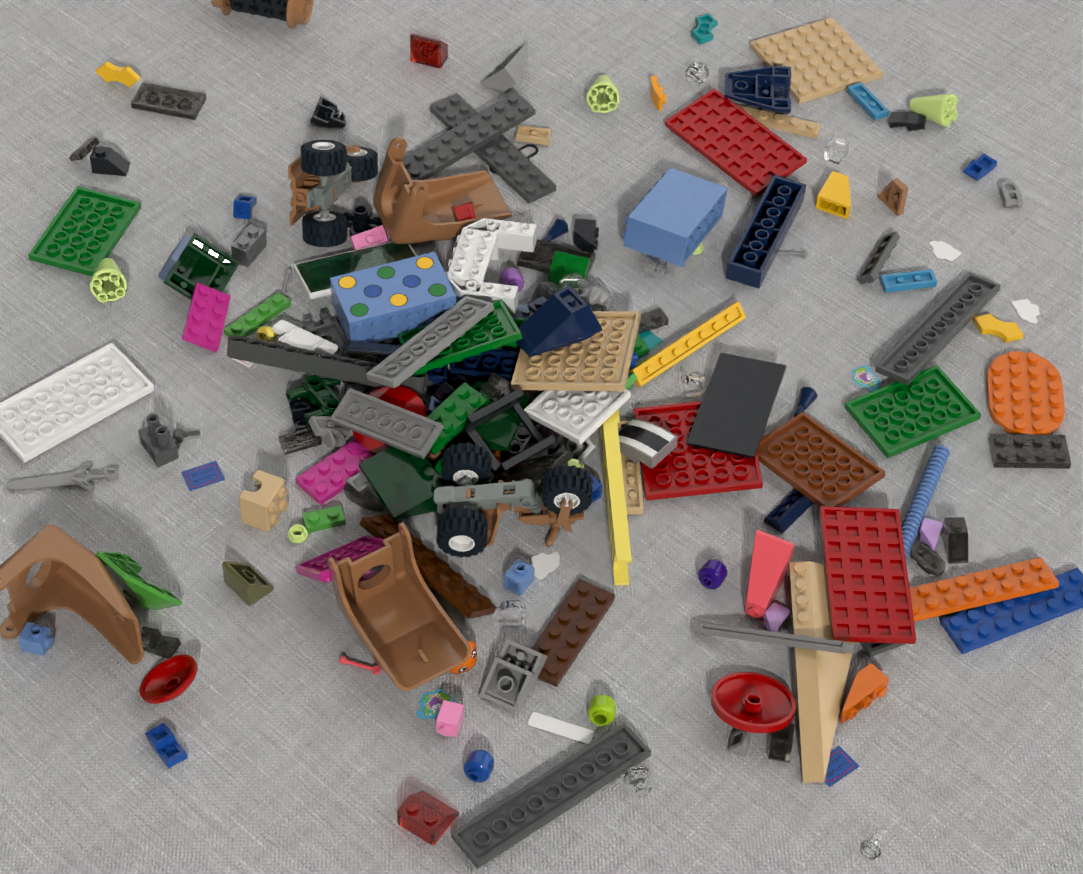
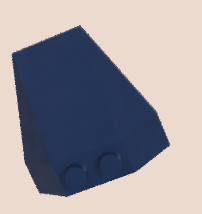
M769 66L725 73L724 97L768 112L790 114L791 67Z

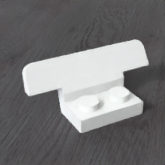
M280 320L272 326L273 332L281 335L277 341L279 344L334 355L338 352L336 344L285 320Z

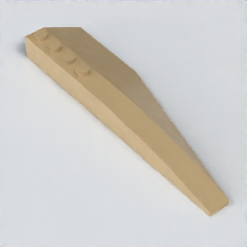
M811 561L789 562L793 634L832 640L825 565ZM794 647L803 783L825 782L853 653L842 654Z

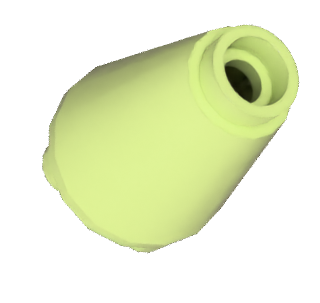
M601 75L590 86L586 100L593 112L607 113L617 108L619 92L609 76Z
M940 94L912 98L910 111L924 115L928 120L943 127H949L952 120L955 121L957 119L958 112L955 110L958 96Z
M104 258L97 266L90 281L91 292L100 302L115 301L125 296L127 289L126 278L111 258Z

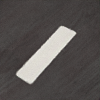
M532 712L527 723L529 726L585 744H590L594 734L593 730L536 712Z

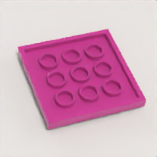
M365 535L295 566L296 572L299 575L320 582L323 581V583L332 581L327 558L332 557L337 563L349 557L354 562L382 548V540L384 539Z

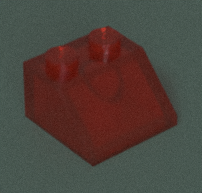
M411 34V62L441 69L448 58V44L443 41Z
M425 791L410 794L397 810V823L434 846L457 818L459 812Z

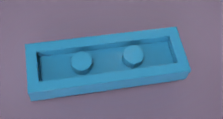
M862 82L847 88V93L874 121L889 115V110Z
M932 269L887 274L880 277L885 293L937 286V279Z

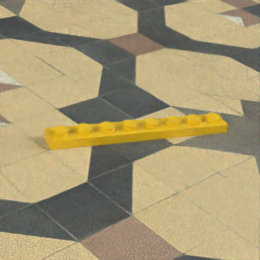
M739 301L732 303L629 370L630 373L635 372L638 378L635 381L636 386L640 387L745 319L746 315Z

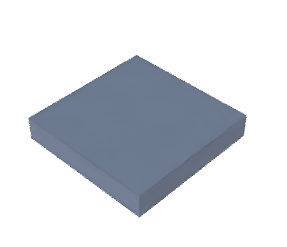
M184 235L171 253L158 275L160 279L164 280L190 241L191 238Z

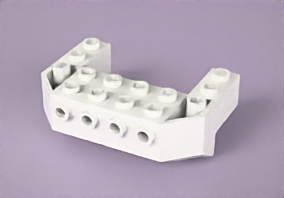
M483 218L464 227L461 235L457 236V247L453 248V259L449 260L448 265L449 271L445 272L455 292L456 303L465 296L491 303L502 299L509 313L515 315L519 303L518 286L483 281L490 260L498 261L502 248L534 252L537 242V226L535 224Z

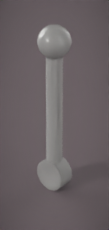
M806 250L802 252L778 251L777 255H802L807 257L809 253Z
M289 268L285 270L286 276L282 291H280L285 297L289 275L292 274V270Z

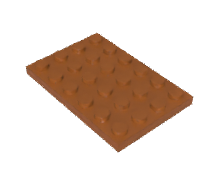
M804 412L761 438L757 450L759 462L819 507H841L885 477L883 469Z

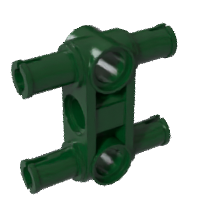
M310 375L299 387L286 390V397L289 402L302 397L308 399L315 411L304 414L305 422L310 425L308 421L311 416H332L341 400L330 388L341 385V380Z

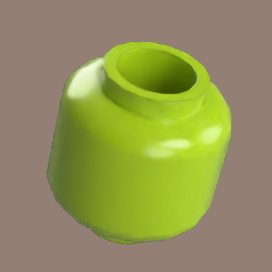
M604 694L594 696L590 700L588 707L589 720L598 726H606L612 723L616 713V702L614 699Z

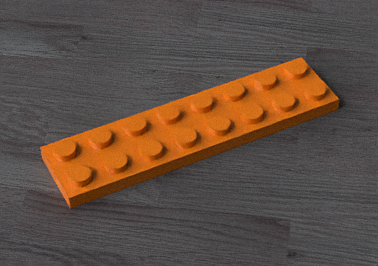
M1042 557L911 587L910 594L914 622L1058 588L1059 581Z

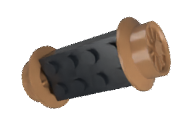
M211 0L212 6L221 8L225 16L230 15L232 10L266 18H275L287 21L290 29L295 28L297 23L306 25L310 20L313 9V0Z

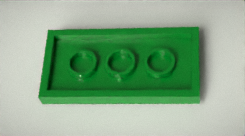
M464 382L426 417L441 423L444 427L429 451L436 455L462 431L468 422L467 416L491 404L488 398Z

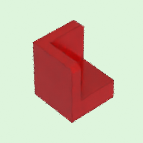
M471 202L457 207L451 206L455 222L476 218Z

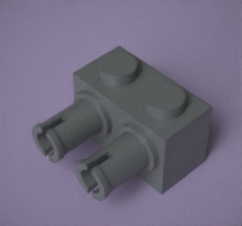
M155 413L149 414L146 417L148 426L138 430L139 439L143 448L159 468L178 459L180 447L176 439L171 438L168 428L162 426L159 422V416Z

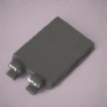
M326 312L319 314L321 318L319 321L321 325L314 327L310 318L302 320L304 330L338 346L336 355L359 359L354 349H351L347 337L337 320L331 321Z

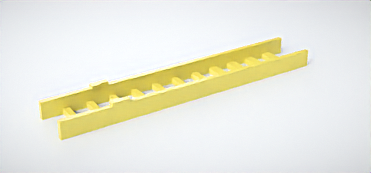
M617 410L599 427L614 585H629L628 563H632L617 424L620 423L619 410Z

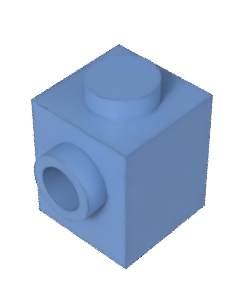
M517 559L504 574V587L521 596L534 581L535 568L529 563Z
M30 622L26 623L18 637L22 651L45 656L48 649H51L54 643V637H52L49 627Z

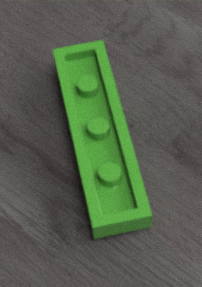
M280 292L275 293L226 327L224 334L228 337L232 335L247 337L290 307L291 300Z

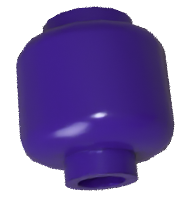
M708 560L698 572L700 583L708 589H717L728 575L726 566L718 560Z

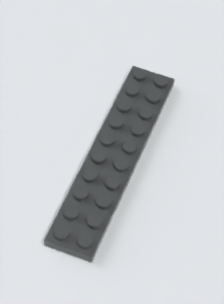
M513 92L403 158L402 162L411 180L428 179L536 114L535 108L516 92Z
M458 94L430 105V111L450 130L478 114ZM503 135L473 151L492 170L496 171L497 175L528 204L556 191L557 185Z
M969 272L876 365L875 372L908 386L1000 291L1001 285Z
M624 722L453 831L451 838L478 869L649 758L651 750Z

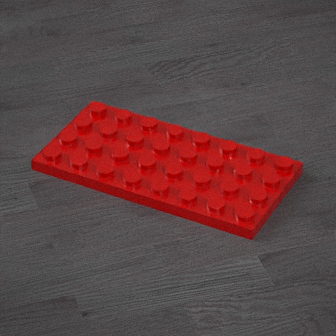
M715 88L665 121V126L755 197H759L765 192L773 175L786 178L807 163L805 156L731 100L725 98Z
M820 506L819 516L832 640L915 644L917 639L899 509Z

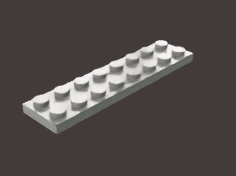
M465 296L366 373L367 379L388 387H398L404 380L425 366L428 361L437 356L443 349L450 346L452 342L493 311V303Z

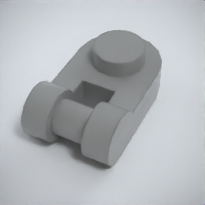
M1004 181L1000 187L1004 208L1014 205L1022 207L1023 199L1017 184L1012 181Z

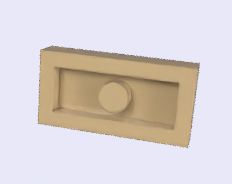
M519 125L516 141L549 146L552 129Z

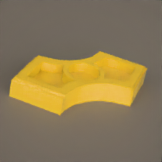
M108 61L95 70L107 83L117 81L125 84L127 87L132 86L141 78L129 66L118 67Z
M991 313L974 318V323L982 335L992 334L998 336L1005 343L1023 338L1024 334L1016 322L998 320Z

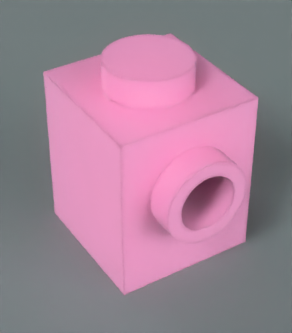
M443 700L436 719V733L457 738L464 719V705Z

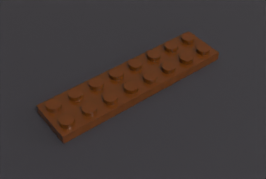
M389 514L363 517L360 525L376 538L386 539L399 532V523L393 520ZM410 533L415 561L424 581L468 619L494 614L497 607L491 603L488 597L483 596L474 585L469 584L460 573L455 572L446 561L441 560L433 550L428 549L419 538L414 537Z

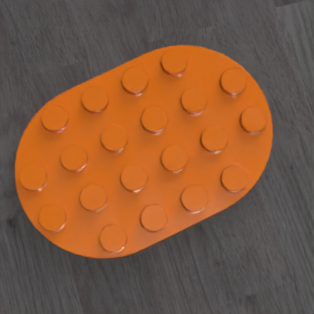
M1012 351L997 357L990 364L986 377L988 411L994 423L1005 428V432L1019 438L1040 439L1050 436V433L1060 428L1065 414L1062 378L1059 371L1052 363L1036 353Z

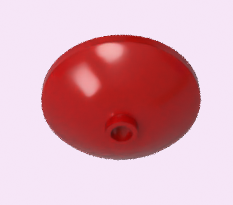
M186 654L176 655L162 661L143 679L139 689L140 696L145 702L151 704H161L179 697L193 683L198 670L197 662L192 656Z

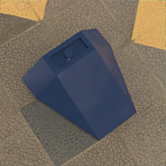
M569 285L552 295L518 327L522 339L517 340L516 343L528 357H532L587 340L602 331V327L589 305Z

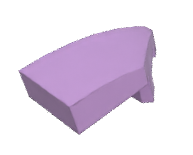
M924 517L919 531L921 534L919 541L929 545L928 550L934 553L943 523Z
M774 602L764 614L763 627L768 629V631L780 632L782 625L790 618L792 611Z

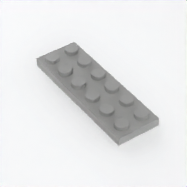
M349 388L330 418L337 425L422 459L426 457L444 428L439 422Z

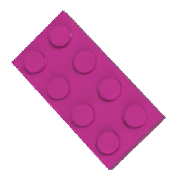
M197 282L194 286L182 340L216 353L219 349L231 296Z
M353 439L296 477V484L322 505L348 487L346 486V480L361 472L358 467L359 464L371 458L374 454L356 439Z

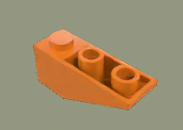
M872 663L856 674L842 710L840 723H844L848 719L852 720L861 709L868 708L873 700L877 697H883L888 691L889 678Z

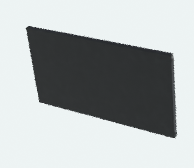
M720 353L686 445L754 459L781 385L786 365Z

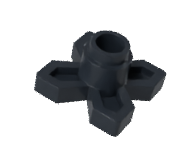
M368 204L355 206L352 213H343L347 217V228H350V236L383 225L380 217H372L373 209Z

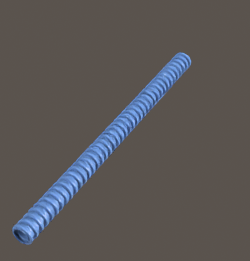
M936 445L933 448L901 525L906 560L950 454L949 449L943 445Z

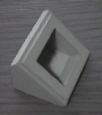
M739 730L732 733L728 751L747 756L751 740L750 732Z

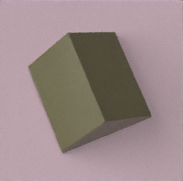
M223 562L224 582L248 606H251L273 591L274 587L250 564Z

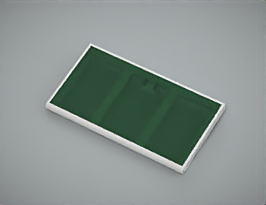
M388 242L293 264V267L309 299L312 300L331 295V277L417 255L410 244L399 245Z

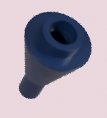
M556 219L547 235L540 241L541 244L546 246L551 240L567 233L569 230L566 221Z
M803 387L800 389L798 407L793 415L794 417L804 412L817 399L818 395L813 388Z

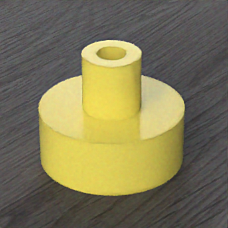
M262 326L258 329V340L273 342L277 337V334L273 332L270 326Z

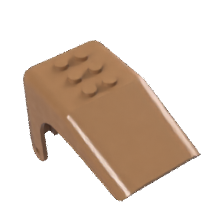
M396 137L390 142L373 197V205L393 243L400 245L450 240L461 235L464 227L483 218L504 220L512 217L487 171L482 170L436 179L411 180L402 162L407 147L406 140L403 137ZM471 202L476 218L455 222L451 206L457 207Z
M401 522L398 524V533L382 540V548L354 562L347 557L336 563L332 557L327 558V563L337 603L343 615L367 652L393 683L402 691H409L466 662L471 655V648L422 578L415 561L410 533L406 525ZM378 565H384L383 569L374 577L365 581H359L360 577L369 569Z
M51 524L44 526L0 565V591L7 587L10 602L7 604L10 616L0 625V635L3 638L13 639L17 637L27 622L32 623L47 611L67 609L75 612L91 624L130 664H138L142 661L144 650L138 620L104 563L97 555L58 526ZM42 562L37 574L26 585V579L31 567L36 563Z

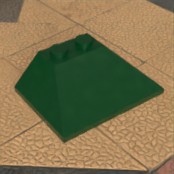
M194 233L163 283L190 300L197 282L223 292L240 262Z

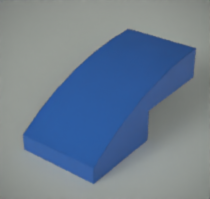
M983 153L976 161L973 160L963 170V173L977 181L990 173L997 166V161Z
M164 723L145 733L148 741L168 768L188 758L186 751L175 740L174 734Z

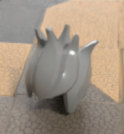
M603 285L601 287L593 286L587 288L580 295L589 307H592V311H609L612 306V297Z

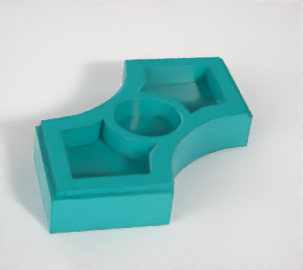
M709 13L696 17L695 23L697 28L691 31V37L700 45L713 40L714 35L711 30L717 26V21Z

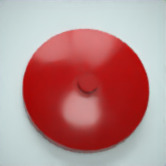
M385 386L368 394L418 415L428 416L425 414L426 407L422 399L414 391L406 387L398 386L392 388ZM353 431L355 439L374 455L391 447Z
M737 672L728 674L714 684L711 694V706L716 715L728 725L746 732L772 733L779 731L791 723L795 714L796 701L791 691L776 679L759 673Z

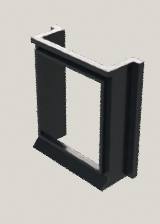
M520 388L467 416L468 422L462 429L471 444H478L479 447H484L486 451H489L492 457L491 472L494 477L557 442L554 435L544 439L518 402L524 393ZM512 408L537 444L500 464L475 430V427Z

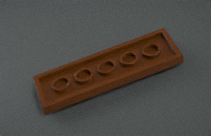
M578 580L532 647V650L548 656L538 679L555 687L559 685L614 602V594L584 580Z

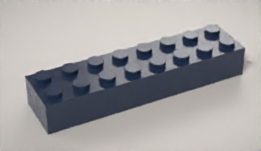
M773 175L727 264L726 279L760 289L804 201L806 184Z

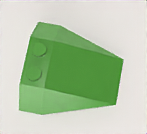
M98 551L96 554L115 581L123 588L122 592L130 598L134 597L137 600L135 603L144 610L146 608L160 610L182 604V601L169 590L150 584L138 575L143 567L130 556L120 552Z

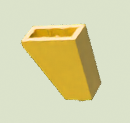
M832 171L817 196L816 209L848 219L851 208L849 176Z

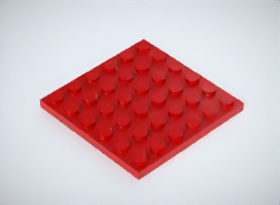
M702 401L634 408L635 419L653 423L677 436V447L653 469L641 462L646 501L763 488L758 454L756 453L755 458L752 459L686 445Z

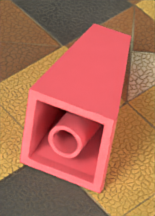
M760 530L756 531L751 557L745 614L764 620L765 612L772 605L789 572V562L792 561L794 543Z

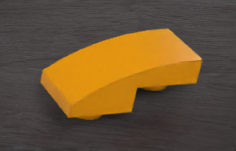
M651 76V99L655 107L662 111V104H666V94H663L664 87H660V83H657L658 76Z

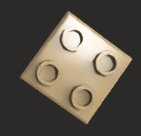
M257 470L252 479L256 480L254 486H257V489L254 492L243 490L239 496L241 522L269 532L272 526L277 525L281 512L287 510L289 503L286 500L287 488H285L283 478Z

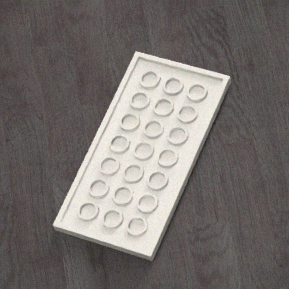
M110 343L1 402L0 437L25 463L153 392L155 388L142 372L113 343Z

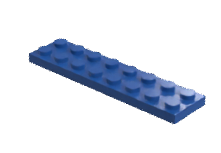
M1077 567L1055 576L1059 581L1058 588L967 609L942 619L941 626L961 654L968 653L1083 608V573Z

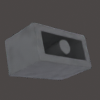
M250 224L231 245L232 257L239 261L241 265L249 267L267 246L265 230Z

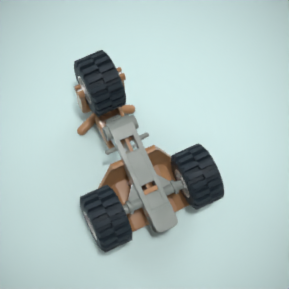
M314 140L301 146V155L288 166L289 179H292L290 188L292 190L291 206L293 207L289 216L290 225L296 223L303 216L302 235L305 243L316 247H333L346 242L347 217L341 213L330 211L329 207L332 202L337 201V198L346 189L350 188L352 182L360 183L361 181L373 179L378 175V154L376 151L360 147L359 145L345 146L333 140Z
M468 442L467 444H454L443 453L441 476L447 486L437 487L434 490V502L437 504V512L440 514L436 542L444 553H449L451 556L461 558L471 557L472 555L476 556L479 552H483L486 546L493 544L502 511L518 512L519 520L525 524L545 526L547 523H551V531L545 544L552 546L559 533V526H563L567 532L572 531V524H575L576 520L584 519V510H587L592 503V477L583 468H577L574 465L556 466L555 469L551 468L544 474L542 479V499H540L539 494L535 493L534 483L530 479H523L522 481L512 480V482L498 480V483L489 484L492 457L489 451H486L484 447H479L478 444Z

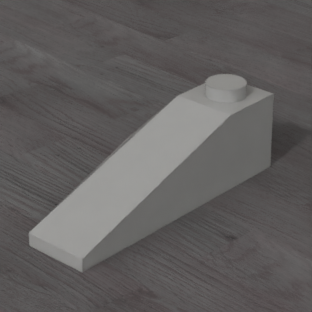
M528 42L515 49L504 62L495 68L494 74L491 72L487 75L481 84L501 91L516 88L519 85L518 81L523 75L529 47Z

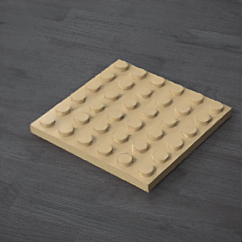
M833 17L750 42V48L767 67H791L790 94L799 104L845 90L849 86L860 82L864 84L883 77V72Z
M592 311L601 325L602 331L587 340L532 357H528L520 349L511 381V389L517 390L520 388L521 390L624 391L640 324V311Z

